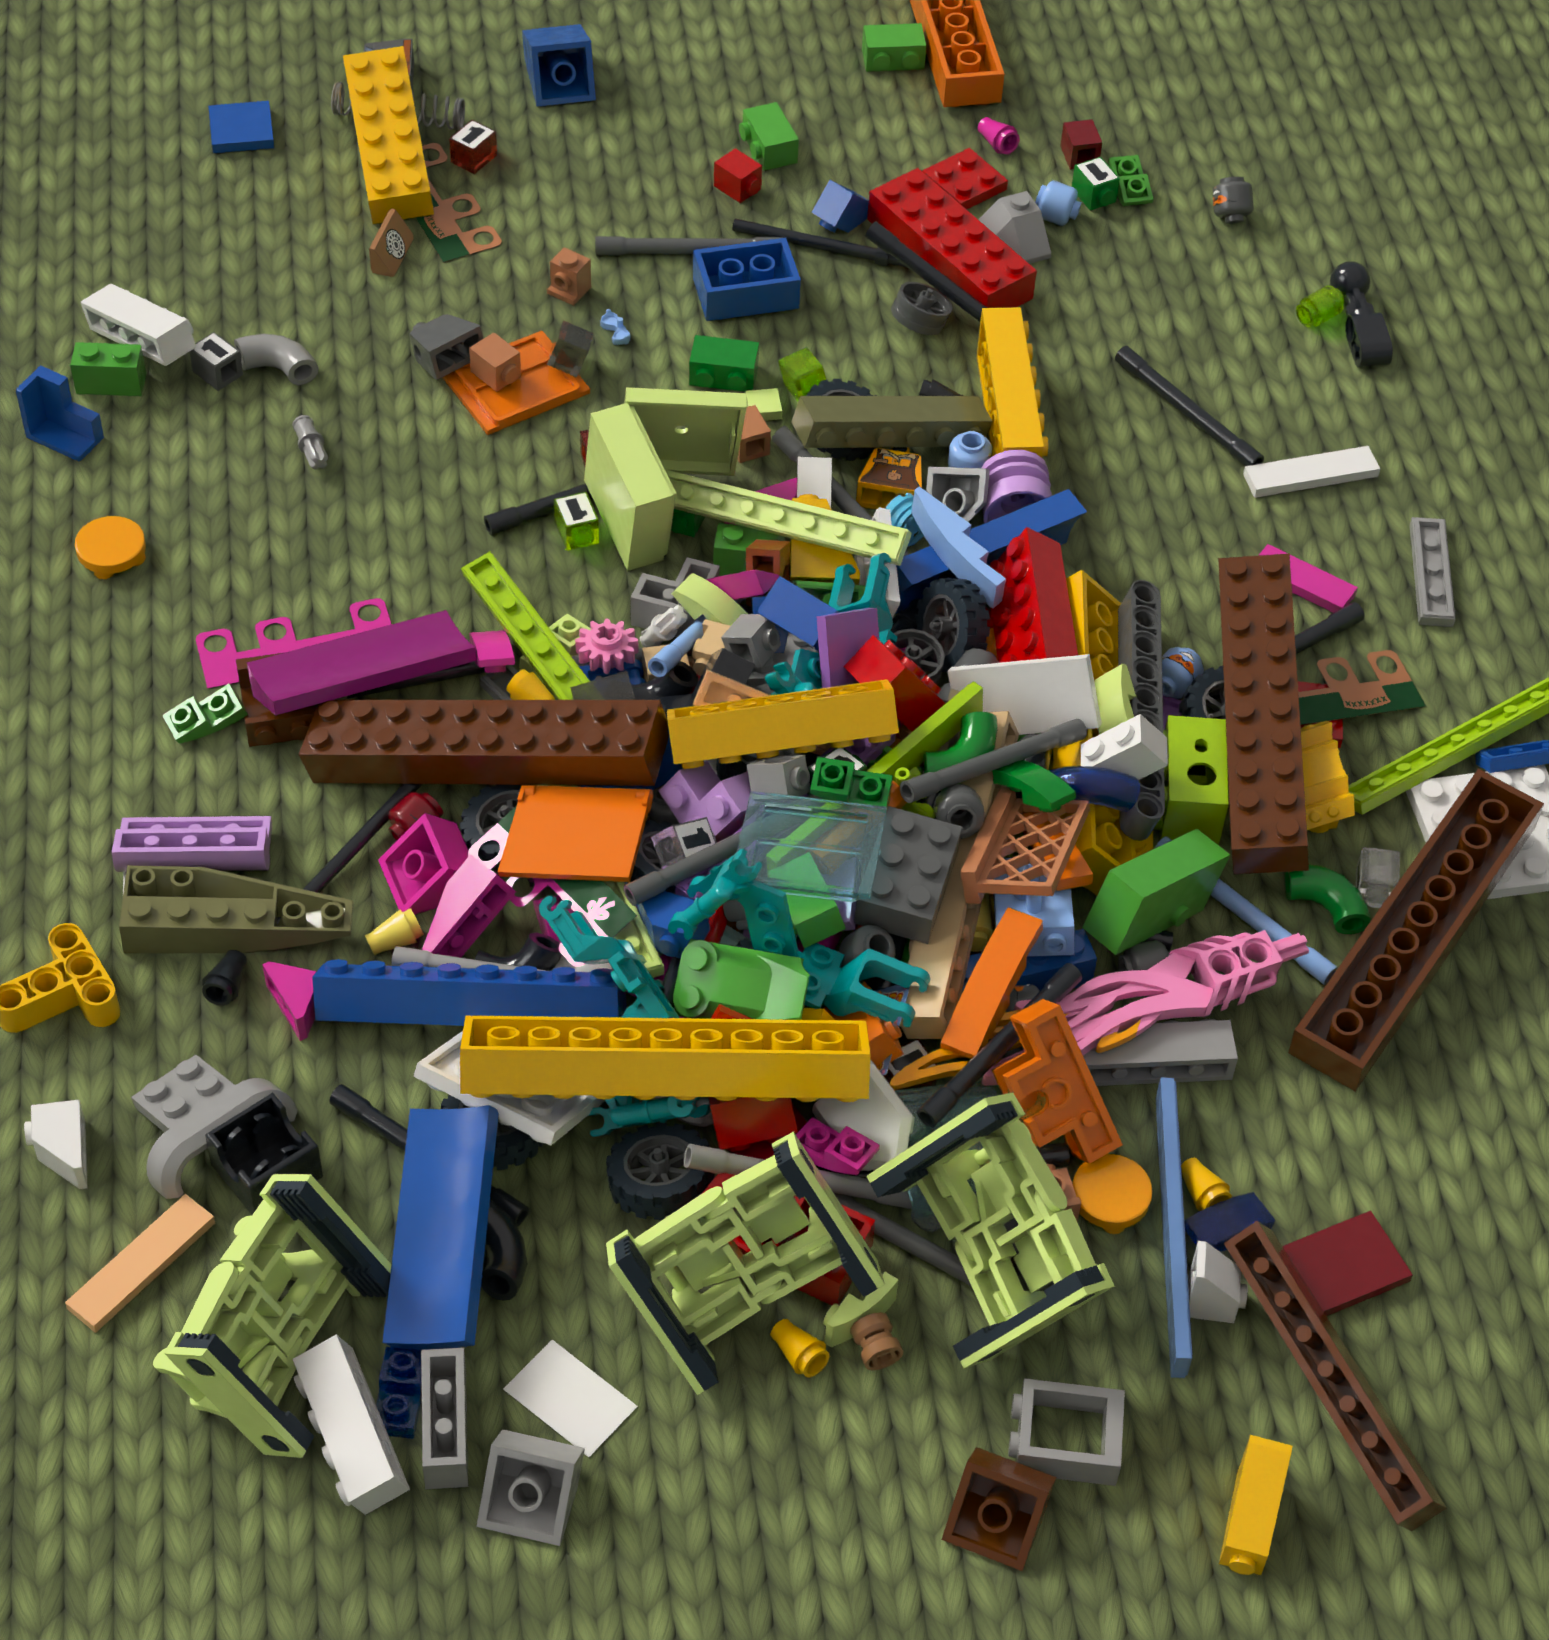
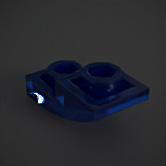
M1251 1192L1214 1204L1184 1220L1185 1231L1196 1246L1198 1241H1204L1218 1251H1225L1228 1249L1224 1243L1255 1221H1259L1271 1229L1276 1220L1255 1193Z
M386 1347L378 1380L379 1393L376 1407L388 1436L414 1439L422 1399L421 1350Z

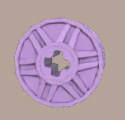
M1026 450L1004 451L988 459L981 467L983 469H990L987 504L982 508L985 523L1052 496L1048 467L1045 460L1036 453Z

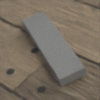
M1412 517L1410 536L1419 625L1453 627L1455 610L1445 519Z

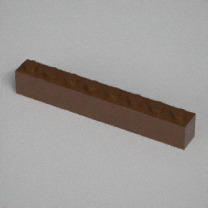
M1255 1221L1226 1241L1224 1245L1397 1525L1413 1531L1447 1509L1274 1232L1259 1221Z

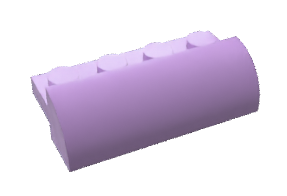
M271 816L122 818L120 829H116L112 847L113 865L116 872H126L127 865L206 867L219 871L269 870V848L272 833Z

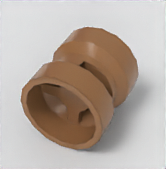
M879 1312L866 1315L856 1321L850 1329L854 1342L862 1348L861 1358L868 1370L886 1368L897 1362L903 1355V1349L899 1340L891 1334L893 1326L886 1313Z

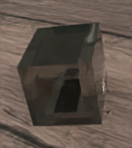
M563 321L551 347L547 365L577 377L588 355L593 333Z

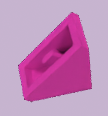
M270 961L262 964L266 987L300 1041L306 1039L315 1020L312 977L316 971Z

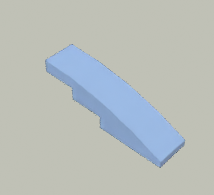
M920 486L914 490L911 513L925 539L958 579L970 580L971 584H976L979 587V594L984 595L986 604L993 609L1002 601L1006 578L986 564L989 551L969 537L971 530L969 522Z

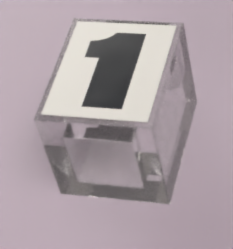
M707 817L672 825L651 837L662 869L716 843L715 835L711 830Z
M1363 847L1356 868V888L1360 890L1366 905L1381 908L1399 882L1400 852Z

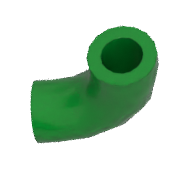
M972 712L962 716L960 719V737L954 746L943 751L925 752L924 774L936 772L994 751L998 731L997 716L989 712Z
M1309 864V871L1284 872V888L1287 899L1310 900L1322 905L1329 911L1335 930L1338 933L1356 934L1364 931L1371 922L1369 909L1360 890L1342 874L1321 865Z

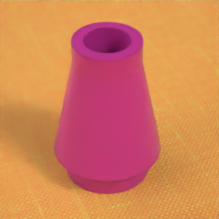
M989 117L983 118L978 124V132L984 136L998 154H1010L1017 148L1020 137L1015 127L992 120Z

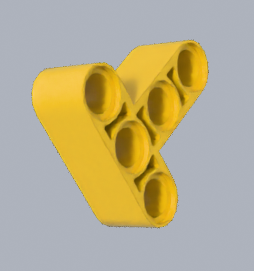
M72 923L59 924L49 933L48 941L54 961L0 985V1027L7 1032L17 1033L76 1006L80 1007L87 1021L96 1027L110 1026L120 1017L121 1010L114 983L82 930Z

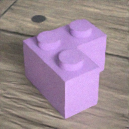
M708 761L704 762L702 767L679 770L658 790L680 825L707 819L715 843L733 835L769 802L752 801L748 771L720 781Z

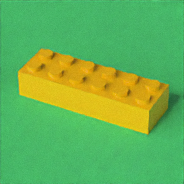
M400 46L343 55L372 223H383L391 208L396 209L402 219L433 215L434 210L404 47Z
M1021 307L982 308L977 362L984 407L993 421L988 432L989 441L992 444V457L1008 450H1026L1036 453L1041 458L1048 456L1047 436H1042L1044 432V414L1038 413V409H1040V390L1034 389L1037 380L1036 367L1030 366L1033 359L1032 343L1026 342L1029 338L1028 321H1023Z
M888 679L667 710L673 763L682 764L683 769L704 766V760L719 758V763L721 764L734 763L742 760L741 755L756 753L757 758H770L778 756L779 750L794 748V753H807L815 751L818 744L831 743L832 748L849 747L854 745L853 740L868 738L869 743L889 741L891 740V734L899 733L894 690Z

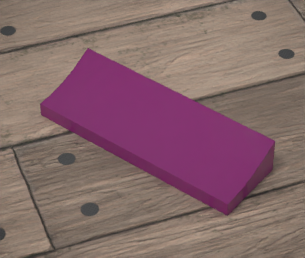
M444 610L247 662L253 697L273 714L279 715L477 661L475 647L461 634L448 612Z

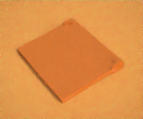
M521 786L517 798L518 804L497 871L499 877L630 882L647 815L650 813L653 801L652 789Z

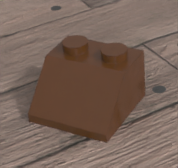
M976 1447L966 1463L941 1540L1023 1571L1057 1477Z

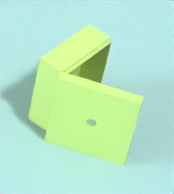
M626 387L624 404L591 413L584 481L627 571L663 561L664 555L668 552L676 491L665 469L684 474L735 476L747 409L746 393ZM677 426H685V427H687V428H685V429H677L676 427H677Z

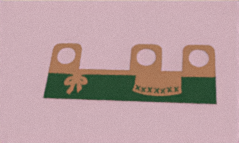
M438 143L422 146L423 150L435 149L440 153L438 159L425 161L426 167L447 161L448 156ZM429 181L434 214L415 218L443 262L490 249L501 244V238L491 226H483L462 232L457 225L456 219L480 212L481 208L473 195L466 193L442 200ZM461 199L468 200L473 205L472 209L467 212H457L452 206L455 201ZM479 232H488L493 235V241L487 245H479L474 242L473 237Z
M1391 650L1370 652L1367 655V659L1379 681L1359 683L1348 661L1342 657L1320 659L1317 662V666L1329 688L1298 692L1300 725L1419 708L1426 705L1398 655ZM1380 656L1391 658L1397 665V671L1392 674L1383 672L1376 664L1377 658ZM1330 663L1340 664L1346 669L1347 678L1342 681L1333 679L1327 673V665Z

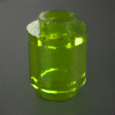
M1326 285L1301 299L1300 304L1296 306V315L1299 321L1305 327H1317L1339 315L1344 309L1343 294L1337 288Z

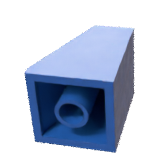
M581 24L522 30L525 63L537 107L596 100L591 40Z

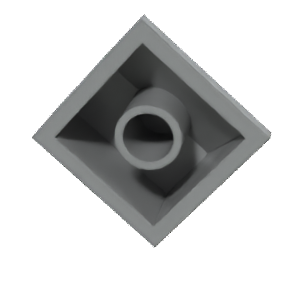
M502 1430L491 1444L476 1527L560 1546L577 1492L585 1448Z

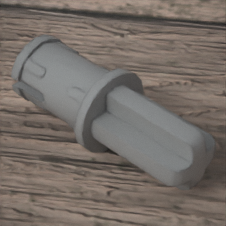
M298 416L292 424L299 439L298 448L306 455L311 468L315 470L326 468L328 456L323 447V436L317 432L312 418L310 419V416Z

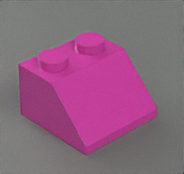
M424 813L378 859L398 909H401L402 912L411 908L414 915L437 908L446 883L469 857V850L457 823Z

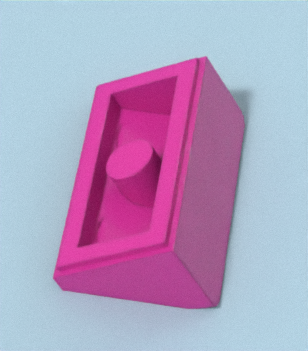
M750 570L706 580L723 590L732 599L738 600L764 595L773 587L779 575L760 570Z

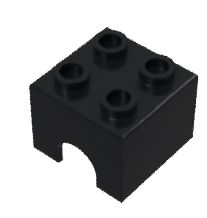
M273 1092L205 1134L211 1166L252 1215L263 1201L260 1192L273 1174H311L316 1181L323 1177L318 1145L306 1131L301 1132V1136L296 1132L288 1119L285 1106Z

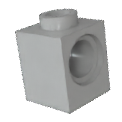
M778 755L770 758H761L747 764L752 801H791L810 792V774L807 769L805 755Z

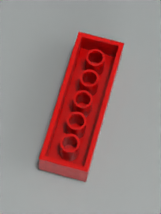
M919 168L869 191L867 217L869 222L873 224L877 221L898 237L900 242L987 308H1016L1033 299L1037 270Z
M1026 527L1018 537L1010 541L1005 552L989 565L1006 578L1002 601L993 609L991 608L995 647L999 663L1078 655L1061 545L1059 542Z

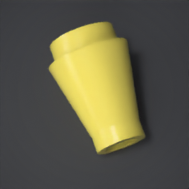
M410 908L404 912L401 909L398 910L376 929L364 936L375 956L381 952L395 949L396 946L403 947L417 943L416 939L423 936L424 933Z

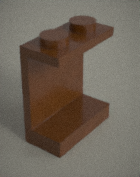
M281 653L236 659L242 703L248 713L244 719L249 747L304 740L315 713L316 704L275 715L253 697L247 662Z

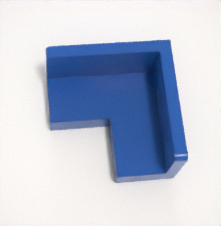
M40 365L17 387L16 395L26 438L76 461H81L104 438L100 414L72 402L68 377Z
M779 576L758 608V613L809 644L817 653H819L816 616L839 613L833 607Z

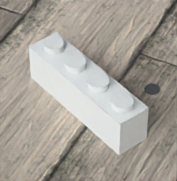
M113 284L107 285L80 302L90 330L119 344L141 345L144 356L164 366L169 365L196 348L192 335L194 332L193 327L185 317L170 312L166 308L153 304L147 299L136 296L128 290Z
M336 1334L293 1358L298 1375L294 1376L295 1384L301 1395L309 1400L312 1410L308 1411L309 1420L317 1433H322L326 1444L322 1447V1453L328 1465L333 1470L336 1469L340 1479L336 1483V1489L346 1506L353 1505L366 1515L409 1491V1485L353 1348Z

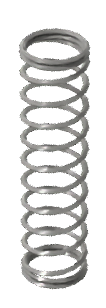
M342 82L334 84L331 96V109L334 115L341 113L343 116H346L350 111L353 114L351 100L347 112L344 113L342 110L345 97ZM423 93L418 123L422 119L424 125L428 127L434 120L436 127L441 128L446 121V125L450 130L454 128L460 131L462 129L465 118V100L458 97L455 101L453 126L450 127L448 121L449 96L445 100L444 118L442 123L438 125L436 119L438 96L437 94L434 95L433 113L430 122L427 124L424 117L426 94Z

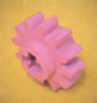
M609 618L605 619L602 624L591 621V630H579L580 638L575 639L576 653L579 654L580 664L590 662V671H595L599 667L603 669L605 674H608L612 668L623 671L624 662L634 664L635 654L638 653V639L635 638L634 628L624 630L623 621L618 622L616 625L612 624Z

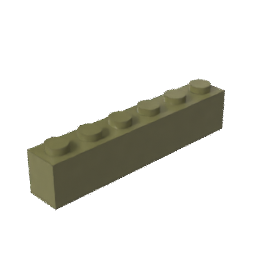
M800 396L791 421L804 448L949 447L954 437L967 431H975L987 437L993 422L979 396Z

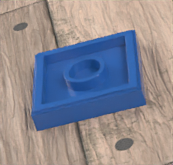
M269 101L208 106L213 153L274 148Z

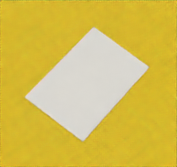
M551 1340L503 1389L571 1444L585 1448L584 1454L588 1457L638 1407L554 1340Z

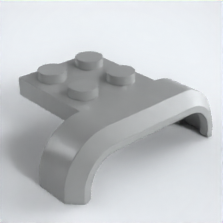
M197 1055L182 1061L176 1068L158 1080L148 1083L141 1091L131 1097L135 1108L164 1132L153 1145L147 1160V1176L151 1186L166 1199L180 1198L184 1193L181 1187L182 1171L192 1158L208 1148L205 1134L272 1092L285 1106L288 1119L292 1122L295 1120L298 1111L294 1101L284 1091L266 1079L252 1078L235 1085Z

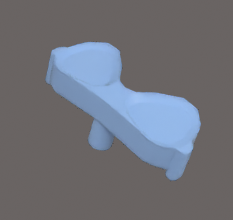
M607 309L606 314L601 317L600 326L603 329L615 331L612 336L613 345L629 344L631 339L630 333L623 325V318L618 317L617 314Z

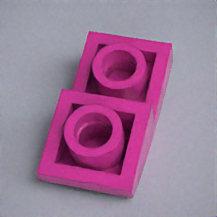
M504 630L469 633L470 643L476 649L477 661H475V664L479 667H485V672L506 671V665H515L513 649L509 637Z
M813 1117L796 1134L815 1165L844 1174L858 1175L880 1149V1144L848 1126L839 1133Z

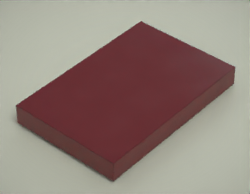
M1371 1210L1282 1246L1326 1316L1410 1282L1413 1276Z

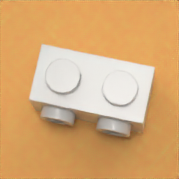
M1141 714L1081 744V773L1107 795L1168 766L1167 737Z

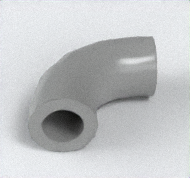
M263 333L244 336L234 340V346L240 351L242 368L245 371L264 366L275 367L282 370L289 381L296 385H303L312 381L318 373L319 367L314 357L300 343L285 336Z

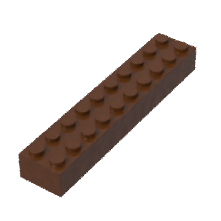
M1290 553L1218 558L1233 874L1309 871Z
M330 700L317 705L298 755L313 783L655 786L670 734L668 720L660 700Z
M1478 769L1295 1028L1288 1053L1356 1092L1536 828L1544 803Z

